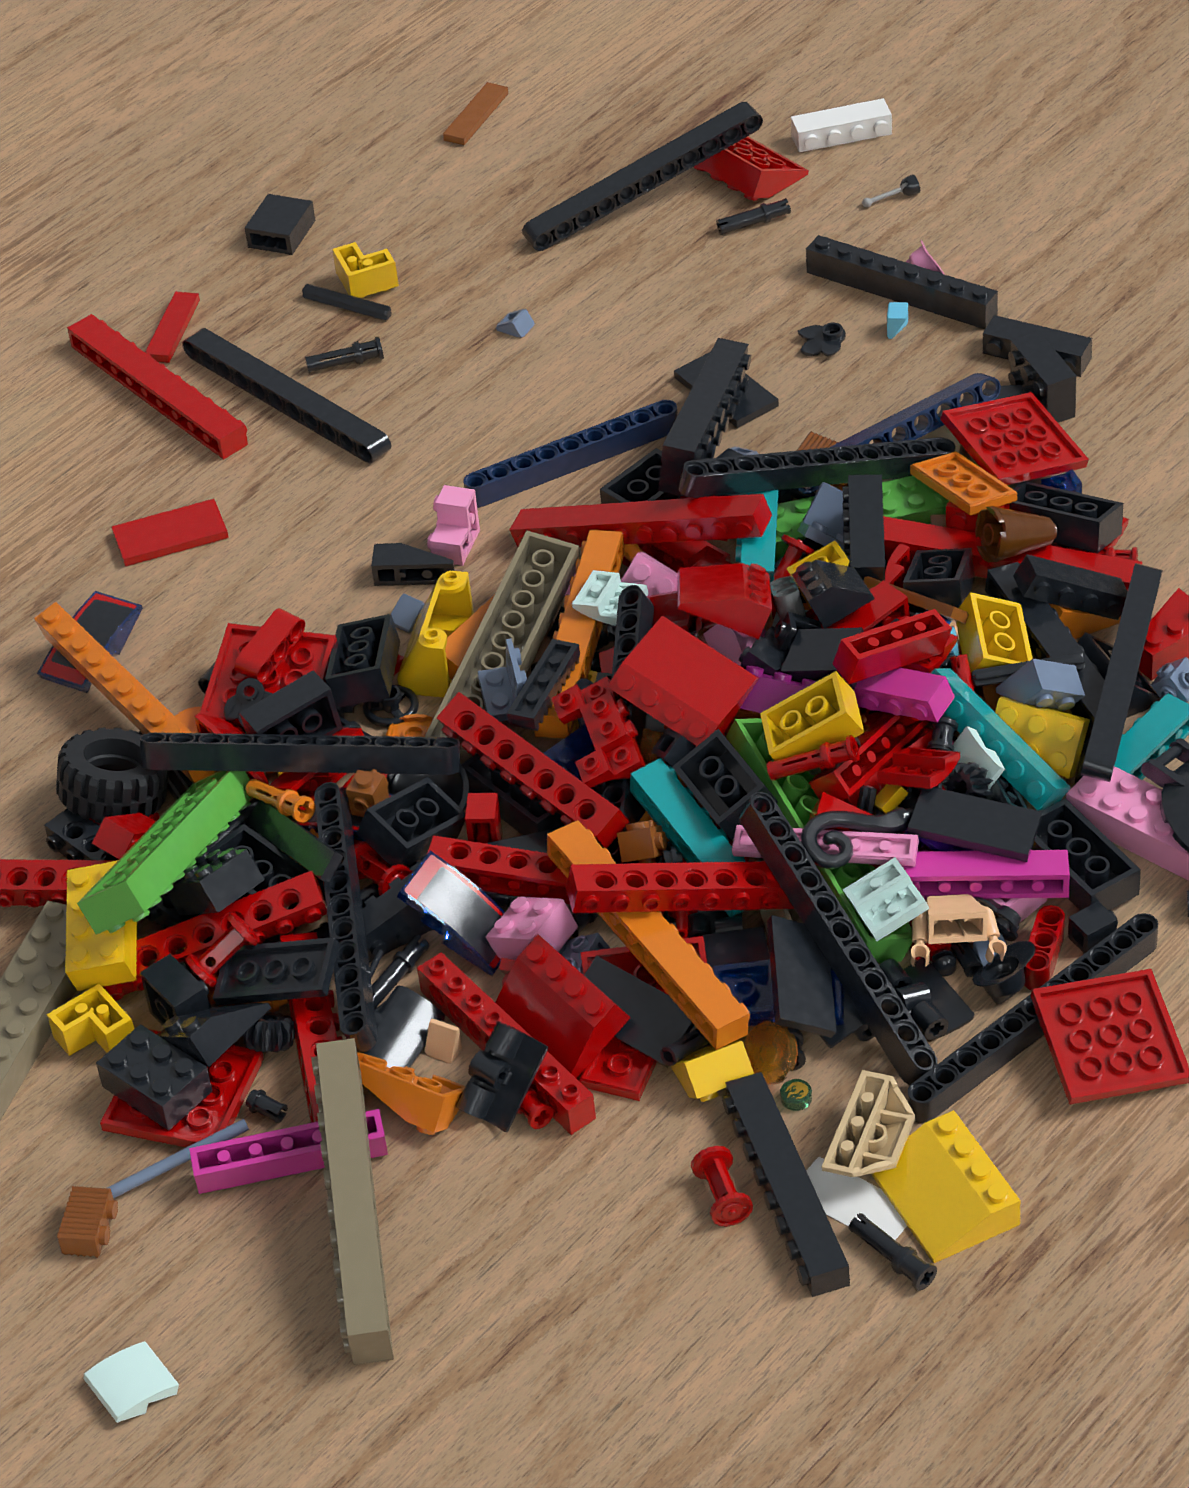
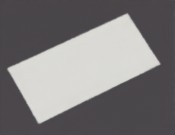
M818 1157L806 1170L826 1215L849 1226L854 1217L861 1221L857 1214L863 1213L894 1240L907 1227L882 1189L859 1177H848L822 1171L821 1166L824 1159Z

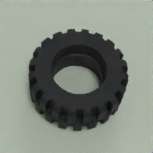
M115 727L114 729L98 728L95 731L89 729L83 731L81 735L76 734L72 736L61 747L58 754L56 793L62 804L73 814L78 813L81 818L86 820L93 819L97 823H102L104 817L142 813L149 817L151 814L154 815L165 803L169 770H149L141 766L140 737L142 735H139L137 731H124L122 728Z

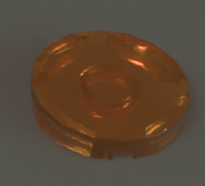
M770 1021L756 1025L748 1034L744 1047L754 1074L762 1072L767 1085H776L788 1078L785 1076L789 1071H793L797 1061L798 1048L796 1038L793 1033L789 1032L788 1027L777 1025L775 1022Z

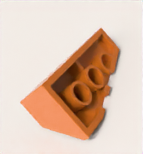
M357 1052L362 1084L401 1118L417 1126L416 1129L419 1132L428 1135H434L436 1132L448 1129L460 1110L456 1105L465 1086L437 1075H433L432 1079L415 1076V1069L407 1066L404 1068L399 1066L389 1068L387 1067L388 1063L386 1060Z

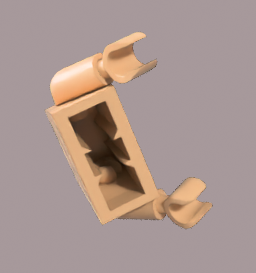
M971 895L927 897V904L930 909L912 919V942L915 943L911 948L910 962L912 966H914L915 958L918 956L925 958V966L929 964L930 951L925 945L927 942L928 944L989 940L985 954L986 960L992 963L994 952L1000 955L1001 961L1004 959L1007 945L998 939L1000 933L994 912L989 907L981 905Z

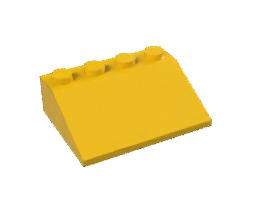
M954 1110L924 1123L909 1135L896 1168L871 1173L933 1263L1020 1225L1021 1200Z

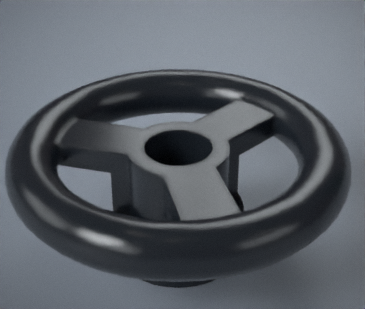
M392 685L390 697L383 701L363 703L365 717L373 724L383 727H389L392 723L395 725L404 722L403 719L399 718L405 715L416 714L419 708L417 695L411 689L401 685ZM406 696L410 700L411 705L408 711L403 714L399 709V703ZM372 711H385L386 713H391L394 718H381Z

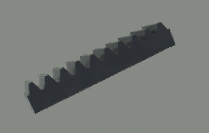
M556 639L551 640L507 712L508 723L511 726L535 731L539 730V723H543L544 715H548V708H552L553 702L551 698L556 696L557 693H561L562 686L566 685V678H570L571 671L575 670V663H579V644Z

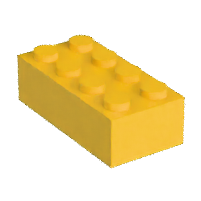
M117 861L67 870L65 973L77 991L90 989L97 984L103 987L136 980L137 922L130 919L125 921L126 924L113 933H109L106 930L96 935L77 904Z

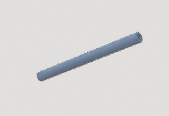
M242 1119L107 1188L111 1189L114 1199L191 1160L189 1148L231 1140L248 1131L247 1123Z

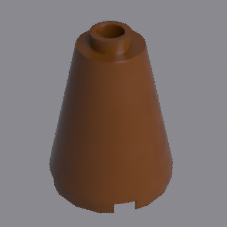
M995 506L986 507L987 509L981 510L976 520L975 536L980 537L982 545L977 546L978 552L982 559L988 563L1002 561L1051 545L1057 536V527L1049 517Z

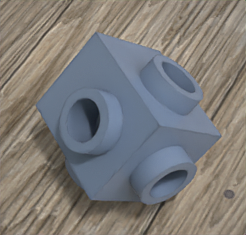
M1184 657L1174 662L1166 663L1156 672L1158 676L1151 684L1159 697L1162 699L1169 693L1187 703L1189 701L1188 658Z

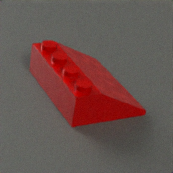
M749 136L694 166L699 171L710 173L712 179L727 183L728 188L743 192L745 198L753 201H758V198H770L804 178L809 173V170Z
M744 563L685 567L678 570V609L759 640L772 611L769 573L766 572L764 567L751 563L750 566Z
M661 616L625 658L607 687L698 746L717 729L724 734L759 678L666 617Z
M539 934L517 957L495 1002L530 1036L547 1045L548 1052L575 1078L584 1071L631 1018Z

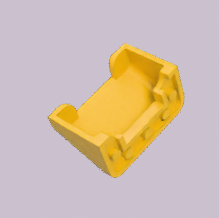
M447 571L438 578L416 619L397 677L398 685L411 689L416 695L444 697L452 682L449 679L445 652L447 637L474 614L468 572Z

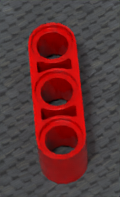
M281 608L276 609L238 655L235 661L236 672L248 678L257 679L261 683L265 682L303 635L306 626L304 619Z
M1043 906L1037 912L1029 942H1032L1036 949L1034 956L1024 967V986L1029 990L1041 987L1053 976L1064 940L1065 913L1058 906Z

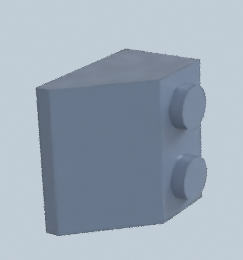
M1033 658L995 688L996 693L1020 703L1035 705L1039 708H1054L1060 711L1073 708L1075 703L1085 696L1075 665Z

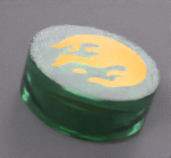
M792 1079L785 1082L780 1089L782 1105L793 1111L807 1108L812 1102V1088L809 1083L801 1079Z

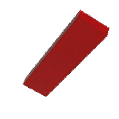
M175 291L145 351L157 362L170 363L199 304V293Z

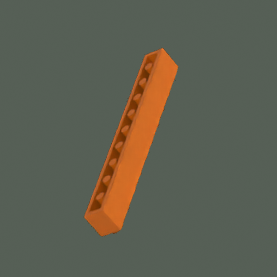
M590 530L587 540L582 542V557L576 561V576L571 577L570 595L566 594L565 611L560 613L559 630L555 631L553 639L579 644L580 648L579 663H575V670L571 671L570 678H566V685L562 686L561 692L574 686L579 679L588 678L604 624L573 609L572 603L593 570L619 573L625 554L622 532ZM552 705V708H548V715H544L543 723H539V730H534L535 737L569 739L575 720L563 725L558 718L554 705Z
M54 602L34 618L45 638L143 734L155 732L192 733L57 602ZM181 770L193 783L215 773V771Z
M579 820L547 834V855L567 878L571 864H616L608 849L602 848L596 841L592 831L586 829ZM661 911L598 913L716 1050L748 1035L750 1014L747 1007L736 1000L728 985L721 983L714 975L711 966L708 963H704L698 957L694 947L683 940L676 926L669 924L662 916Z

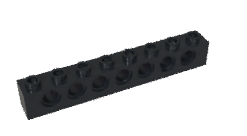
M68 808L44 825L48 846L54 852L63 854L67 860H119L92 844L100 826L91 819L81 818L78 813L73 814ZM167 893L160 896L162 900L158 904L148 909L150 913L146 918L151 922H157L166 929L201 914L180 916ZM213 936L206 938L203 944L210 942Z

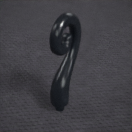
M897 807L883 815H867L849 811L823 812L806 823L800 836L801 843L813 862L819 867L826 869L841 868L853 856L851 840L839 831L825 833L822 838L823 843L826 845L834 844L840 850L838 854H828L817 843V835L821 831L832 827H841L859 832L900 834L908 830L914 810L912 808L905 810L902 807Z

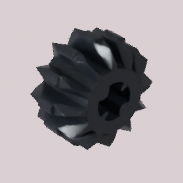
M968 762L967 764L957 763L948 775L949 779L942 781L947 786L948 791L987 799L986 796L993 794L988 789V785L994 780L986 778L988 770L979 768V764L975 762Z
M269 1012L265 1013L242 1036H244V1044L249 1049H254L256 1052L278 1053L279 1051H286L293 1046L296 1029L294 1028V1021L290 1016Z

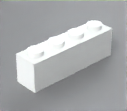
M884 98L791 116V135L799 153L892 134V114Z

